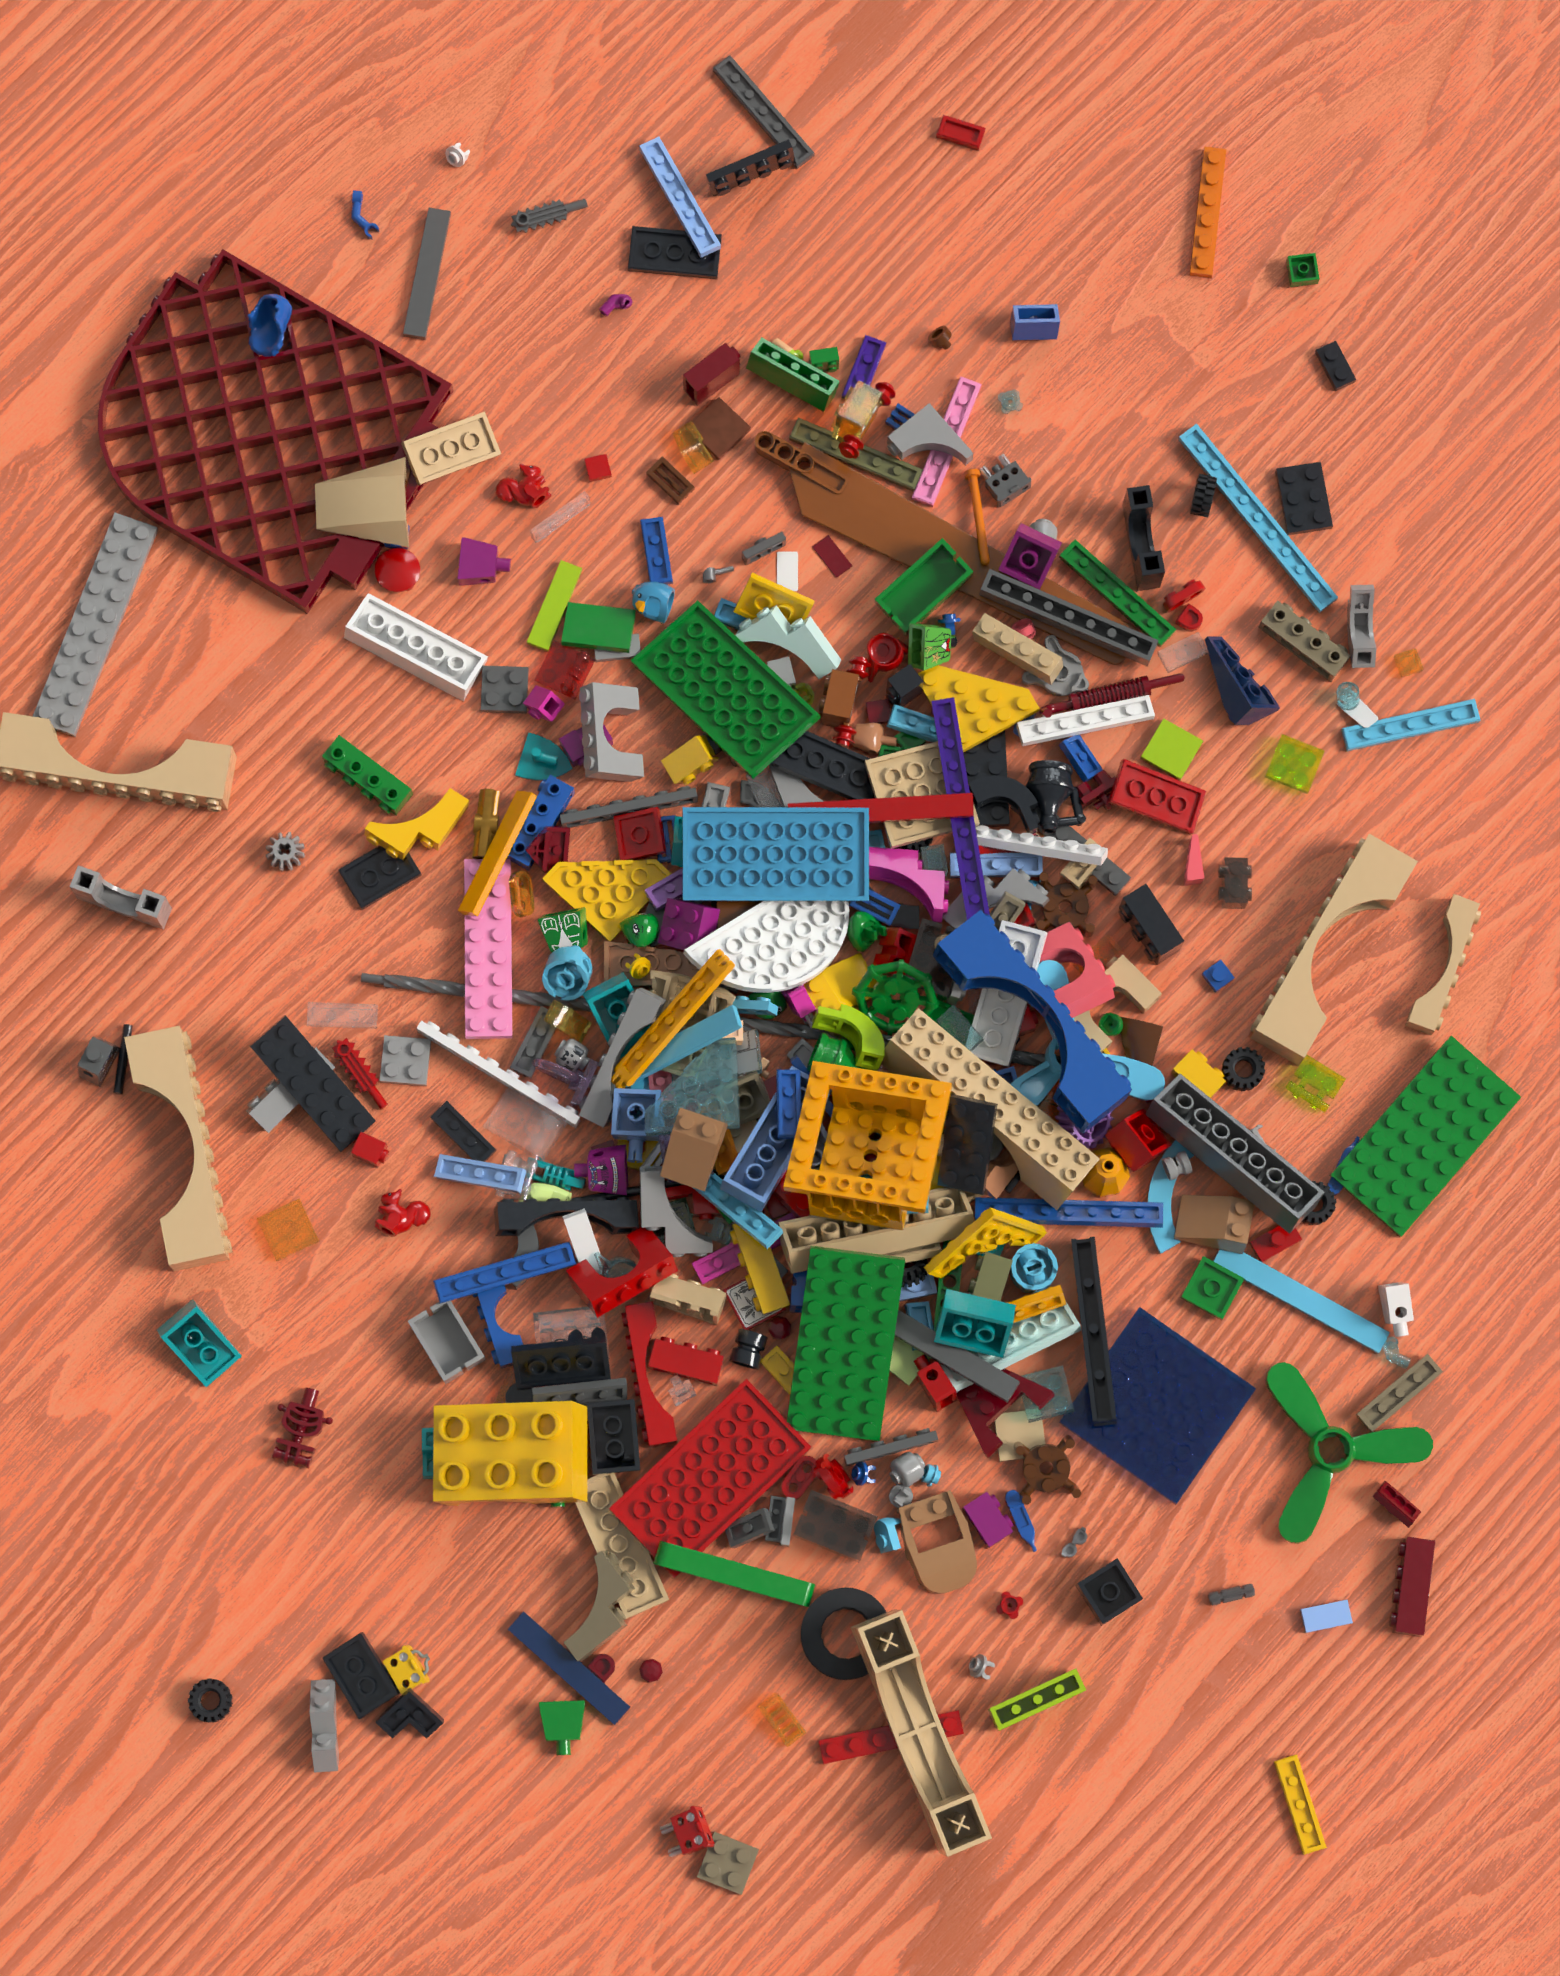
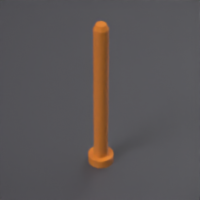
M969 469L964 472L966 480H969L981 563L985 566L989 565L990 558L978 478L981 475L979 469Z

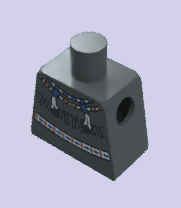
M92 1037L77 1065L79 1077L101 1087L120 1051V1047L100 1037Z

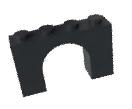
M1150 485L1127 488L1122 506L1137 591L1160 588L1165 569L1161 550L1155 551L1152 539L1151 513L1153 501Z

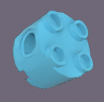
M573 945L571 947L558 948L549 955L542 976L544 988L553 997H561V1000L577 999L583 995L589 984L593 971L591 960L579 946Z
M1036 1243L1027 1244L1018 1249L1012 1258L1013 1261L1009 1271L1011 1280L1024 1293L1033 1294L1043 1291L1052 1284L1058 1270L1057 1259L1047 1247Z

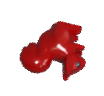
M519 464L524 478L520 482L509 477L503 478L496 485V495L502 501L511 502L516 500L522 505L538 508L551 497V494L548 492L550 489L548 487L541 488V485L546 481L544 476L540 475L541 469L539 467Z
M398 1189L396 1192L386 1193L381 1197V1202L384 1206L378 1207V1212L383 1214L384 1217L383 1219H376L375 1228L391 1237H395L397 1234L408 1231L412 1225L416 1227L425 1225L431 1217L429 1206L422 1201H413L404 1208L398 1204L402 1194L401 1189Z

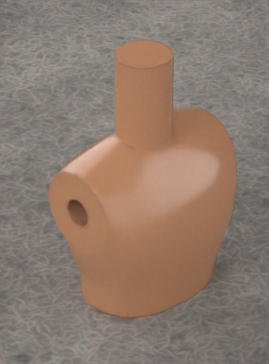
M857 723L855 728L857 734L854 735L853 741L855 743L853 747L869 754H878L881 745L896 746L897 738L884 736L883 725L879 723Z

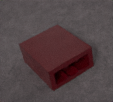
M725 342L683 374V390L697 406L740 374V354L733 346L730 348Z

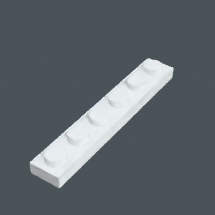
M1146 695L1054 714L1049 718L1040 717L1017 722L1016 728L1021 745L1027 746L1152 720L1155 717L1150 697Z
M984 825L976 827L978 845L1100 866L1108 855V848L1101 847L1098 844L1086 845L1080 844L1075 840H1056V838L1051 836L1037 837L1031 833H1013L1008 829H989L988 826Z

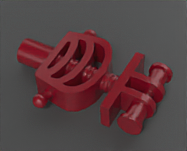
M306 1387L301 1404L290 1402L288 1407H285L283 1404L277 1406L279 1411L285 1412L282 1417V1425L294 1436L293 1441L281 1438L276 1439L277 1444L287 1446V1449L285 1451L275 1447L272 1455L273 1459H281L286 1464L288 1460H293L294 1466L299 1464L309 1469L312 1457L301 1455L302 1451L314 1454L316 1449L302 1445V1438L316 1437L322 1432L323 1423L328 1425L333 1423L331 1417L324 1418L323 1410L315 1408L319 1394L318 1390ZM292 1411L299 1415V1420L291 1416ZM288 1419L297 1424L295 1430L288 1426ZM308 1419H318L316 1422L308 1423ZM306 1427H307V1428H315V1427H317L316 1430L313 1431V1432H311V1433H305V1432H304V1431H306ZM292 1448L297 1449L296 1456L291 1455Z

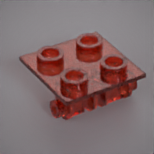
M554 640L534 681L576 700L595 659L589 657V653L581 650L578 652Z

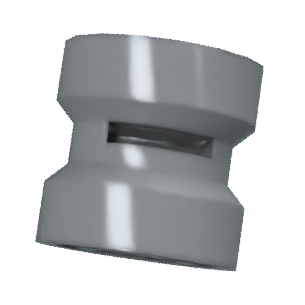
M1185 1151L1177 1153L1173 1158L1166 1157L1162 1159L1165 1173L1170 1181L1176 1179L1180 1174L1187 1175L1193 1172Z

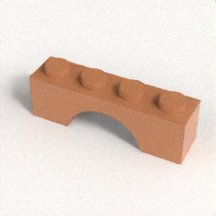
M1007 1148L1000 1156L989 1161L984 1194L994 1199L999 1197L1018 1171V1167Z

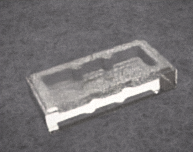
M1199 632L1158 651L1157 654L1167 673L1207 655L1208 649Z

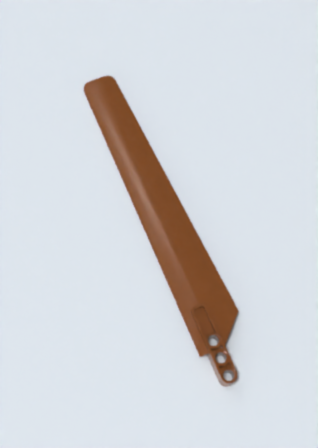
M761 431L756 435V452L790 472L802 516L908 567H911L943 538L956 552L954 561L956 562V559L960 556L973 570V576L958 591L1018 620L1024 618L1031 619L1035 628L1054 635L1056 638L1112 665H1119L1125 660L1126 657L980 596V590L989 569L1020 581L998 570L1005 557L1004 553L988 545L990 562L989 565L984 566L981 563L977 538L806 442L799 449L768 431ZM762 440H767L771 445L767 448H762L759 446V443ZM788 451L791 455L787 459H782L779 457V453ZM801 462H808L810 467L802 470L798 465ZM1045 578L1040 588L1041 591L1136 631L1134 626L1052 580Z

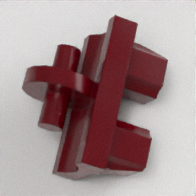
M1102 770L1093 777L1099 786L1096 789L1092 790L1086 781L1077 786L1082 809L1098 799L1099 801L1093 804L1096 810L1104 807L1107 811L1112 809V805L1108 803L1110 794L1107 796L1106 794L1112 791L1116 777L1111 778L1105 770Z

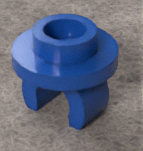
M956 613L943 614L942 619H938V623H945V628H950L951 635H955L954 622L961 621V618H956Z
M858 1462L853 1467L851 1473L855 1484L862 1486L875 1483L876 1479L868 1477V1471L876 1470V1467L873 1465L867 1466L865 1462Z

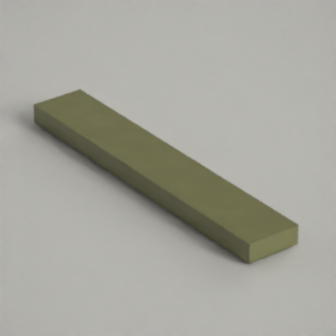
M801 418L797 419L789 440L800 445L806 442L836 460L914 492L923 469L866 445L859 451L857 458H846L841 454L838 447L839 443L844 442V436Z

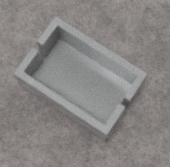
M451 1301L442 1304L438 1302L431 1306L430 1309L434 1314L432 1316H429L425 1310L408 1320L409 1325L445 1384L464 1374L463 1368L466 1367L469 1371L486 1360Z

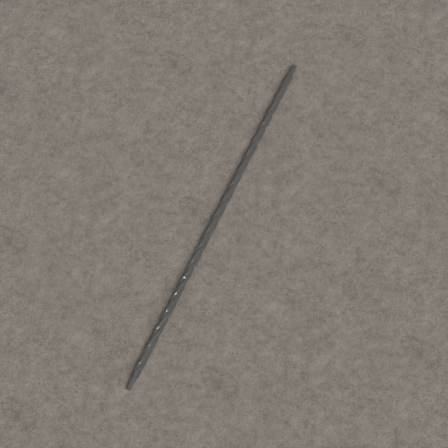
M362 973L361 982L381 984L387 988L465 997V984L402 975L385 974L384 976ZM512 989V1002L591 1012L583 997L566 1001L561 1000V997L558 996L553 997L549 993H532L525 990ZM740 1017V1020H743V1031L747 1032L754 1030L755 1033L765 1032L772 1035L803 1037L818 1040L821 1033H830L836 1035L839 1039L848 1040L840 1034L810 1028L809 1025ZM882 1034L886 1047L893 1036ZM1014 1050L1011 1063L1037 1067L1045 1062V1054ZM1056 1055V1059L1058 1063L1061 1065V1058L1060 1056Z

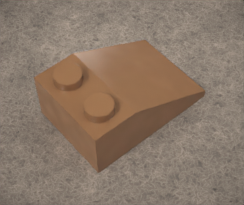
M680 1107L672 1129L660 1176L705 1191L728 1124Z
M1182 1195L1174 1239L1243 1254L1248 1243L1254 1204L1249 1200L1233 1196Z

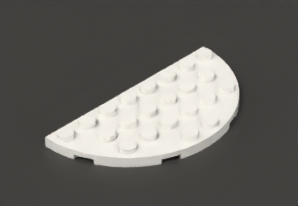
M763 901L684 950L683 954L700 970L714 952L721 949L724 955H727L735 964V967L721 983L735 989L758 993L792 989L818 976L836 957L847 933L849 901Z

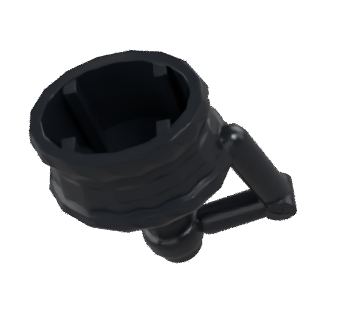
M1053 760L1032 762L1028 768L1030 776L1025 787L1034 795L1041 809L1040 826L1042 827V832L1047 834L1055 833L1057 826H1081L1086 821V816L1083 814L1078 790L1072 784V767L1067 763ZM1070 796L1074 816L1057 818L1060 806Z

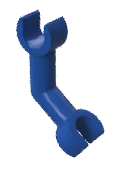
M353 190L351 219L365 231L368 239L373 240L368 231L374 228L380 232L379 227L375 223H369L360 215L363 194L362 191Z

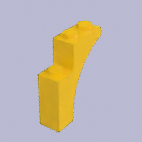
M449 788L440 802L422 816L397 824H382L370 821L365 828L364 835L371 844L375 846L379 844L386 849L385 851L393 858L399 857L402 860L418 838L425 847L429 849L433 847L438 851L468 808L469 800Z

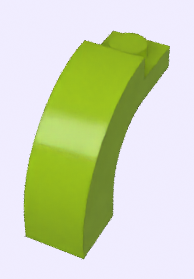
M841 1004L839 1010L818 1006L812 1020V1028L844 1036L855 1048V1066L878 1071L885 1055V1044L876 1024L864 1013L844 1004Z

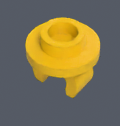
M635 953L634 957L636 960L631 965L626 962L625 966L629 969V973L633 978L641 979L650 971L651 963L647 958Z

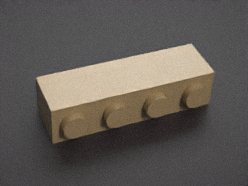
M984 613L972 631L974 641L1052 685L1063 668L1062 657Z

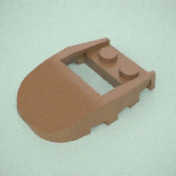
M950 1490L896 1509L897 1513L900 1514L902 1526L900 1531L907 1561L909 1560L919 1584L925 1590L935 1594H944L962 1588L972 1581L977 1570L973 1538L968 1522ZM955 1514L963 1539L918 1553L910 1529Z

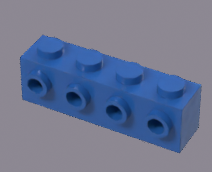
M549 775L547 780L543 779L537 790L539 794L506 858L511 859V862L528 871L533 866L534 860L525 849L546 826L557 825L560 815L564 813L575 794L574 787L552 775Z

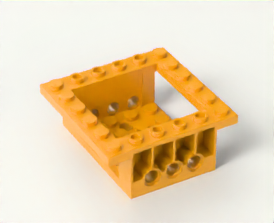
M813 1061L785 1177L784 1191L807 1194L810 1215L903 1230L907 1211L925 1214L952 1083ZM829 1089H831L834 1107L820 1168L815 1170L811 1169ZM872 1133H879L882 1137L878 1141H872L869 1139V1136ZM870 1153L877 1156L873 1162L866 1161L864 1157ZM864 1174H868L872 1176V1179L864 1178L861 1176Z

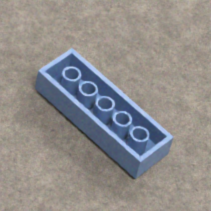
M791 1066V1068H790L789 1070H799V1069H797V1068ZM800 1071L801 1109L809 1075ZM829 1089V1093H828V1097H827L826 1103L828 1102V1100H829V1098H830V1095H831V1092H832L831 1089ZM776 1093L725 1175L720 1188L722 1191L760 1212L764 1209L788 1169L794 1139H777Z

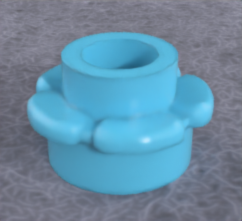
M927 1464L924 1469V1476L921 1478V1481L927 1483L928 1487L932 1483L937 1484L940 1479L941 1471L938 1470V1465Z

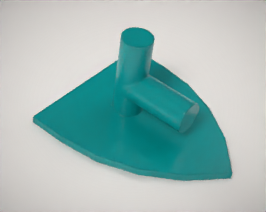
M528 732L515 776L539 781L547 780L549 775L554 777L562 776L573 769L568 757L560 747L549 739Z

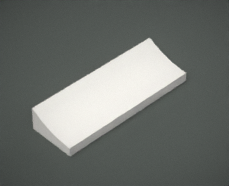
M369 593L345 626V639L463 702L488 656Z

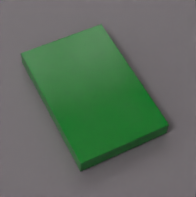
M568 602L561 645L630 653L636 610Z

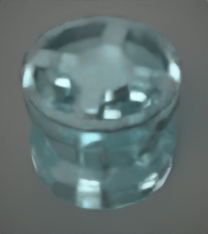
M1352 682L1340 684L1336 691L1338 706L1348 711L1355 709L1360 701L1358 686Z

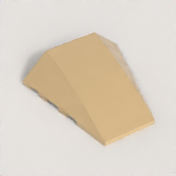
M406 458L316 483V529L409 548L405 481H407Z
M650 971V979H652V990L650 992L666 999L660 1015L692 977L683 974ZM718 986L679 1032L731 1006L736 997L725 988ZM712 1043L662 1070L693 1080Z

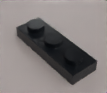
M448 1101L430 1117L472 1160L486 1162L497 1151Z

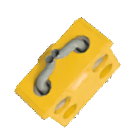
M410 1645L402 1646V1650L383 1661V1666L387 1668L386 1671L390 1673L401 1695L409 1688L414 1689L430 1681L427 1675L429 1670L428 1661L430 1660L428 1654L423 1655L419 1650H413ZM415 1653L421 1658H426L424 1661L425 1670ZM395 1659L398 1662L397 1666L394 1664Z

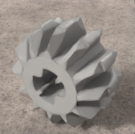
M280 832L278 833V840L273 837L270 838L273 845H266V850L270 852L266 855L267 860H272V867L279 865V870L283 871L285 865H287L289 871H292L293 863L297 866L301 865L297 858H305V854L301 851L305 846L303 843H299L300 838L298 836L292 838L291 832H287L285 838H283ZM289 849L290 853L288 855L286 853L282 854L281 850Z

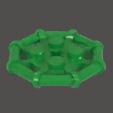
M903 959L880 965L871 964L867 967V972L858 985L852 989V995L855 996L859 1011L868 1016L879 1029L885 1031L890 1036L897 1033L906 1023L895 1024V1020L902 1021L906 1017L910 1018L918 1005L925 1006L922 1011L929 1017L939 1007V1000L936 998L931 981L932 976L905 963ZM897 971V973L893 974V976L887 977V975L883 976V973ZM903 972L915 978V980L903 975ZM872 979L877 980L873 988L868 987ZM919 987H924L926 996H920V993H918ZM898 993L900 994V999L894 1000L890 995ZM865 997L872 998V1006H870L869 1008L867 1006ZM878 1012L889 1018V1021L886 1022L876 1017L875 1014Z

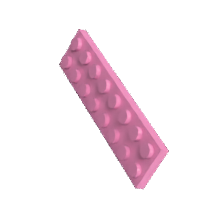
M464 859L465 894L483 859ZM511 859L505 860L478 917L465 915L466 1039L512 1038Z

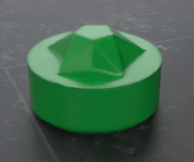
M1106 1013L1099 1020V1028L1107 1036H1116L1123 1029L1122 1018L1114 1013Z

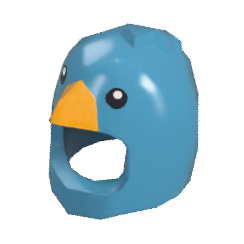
M644 582L636 585L632 590V605L634 609L648 619L665 623L672 608L675 589L659 582Z

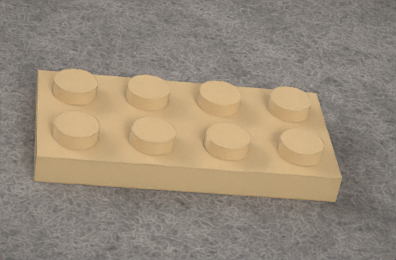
M485 412L401 443L417 485L501 455Z

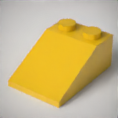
M861 953L827 967L818 976L803 984L816 1008L814 1013H816L818 1006L839 1010L841 1004L853 1008L858 1007L855 996L852 995V989L858 985L867 972L868 967ZM872 979L868 987L873 988L877 981ZM865 997L866 1002L872 999L871 997Z

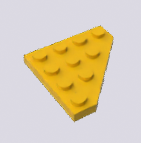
M939 665L918 673L923 680L922 690L931 706V701L954 697L963 752L1040 711L1039 706L1027 688Z
M656 859L557 862L542 878V881L572 909L585 907L587 922L607 941L611 942L621 931L620 922L636 915L649 901L645 895V889L668 877L671 873Z

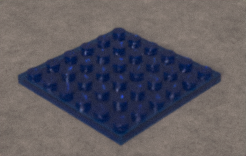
M1139 1307L1109 1350L1117 1424L1094 1427L1088 1382L1059 1423L1176 1505L1256 1388Z

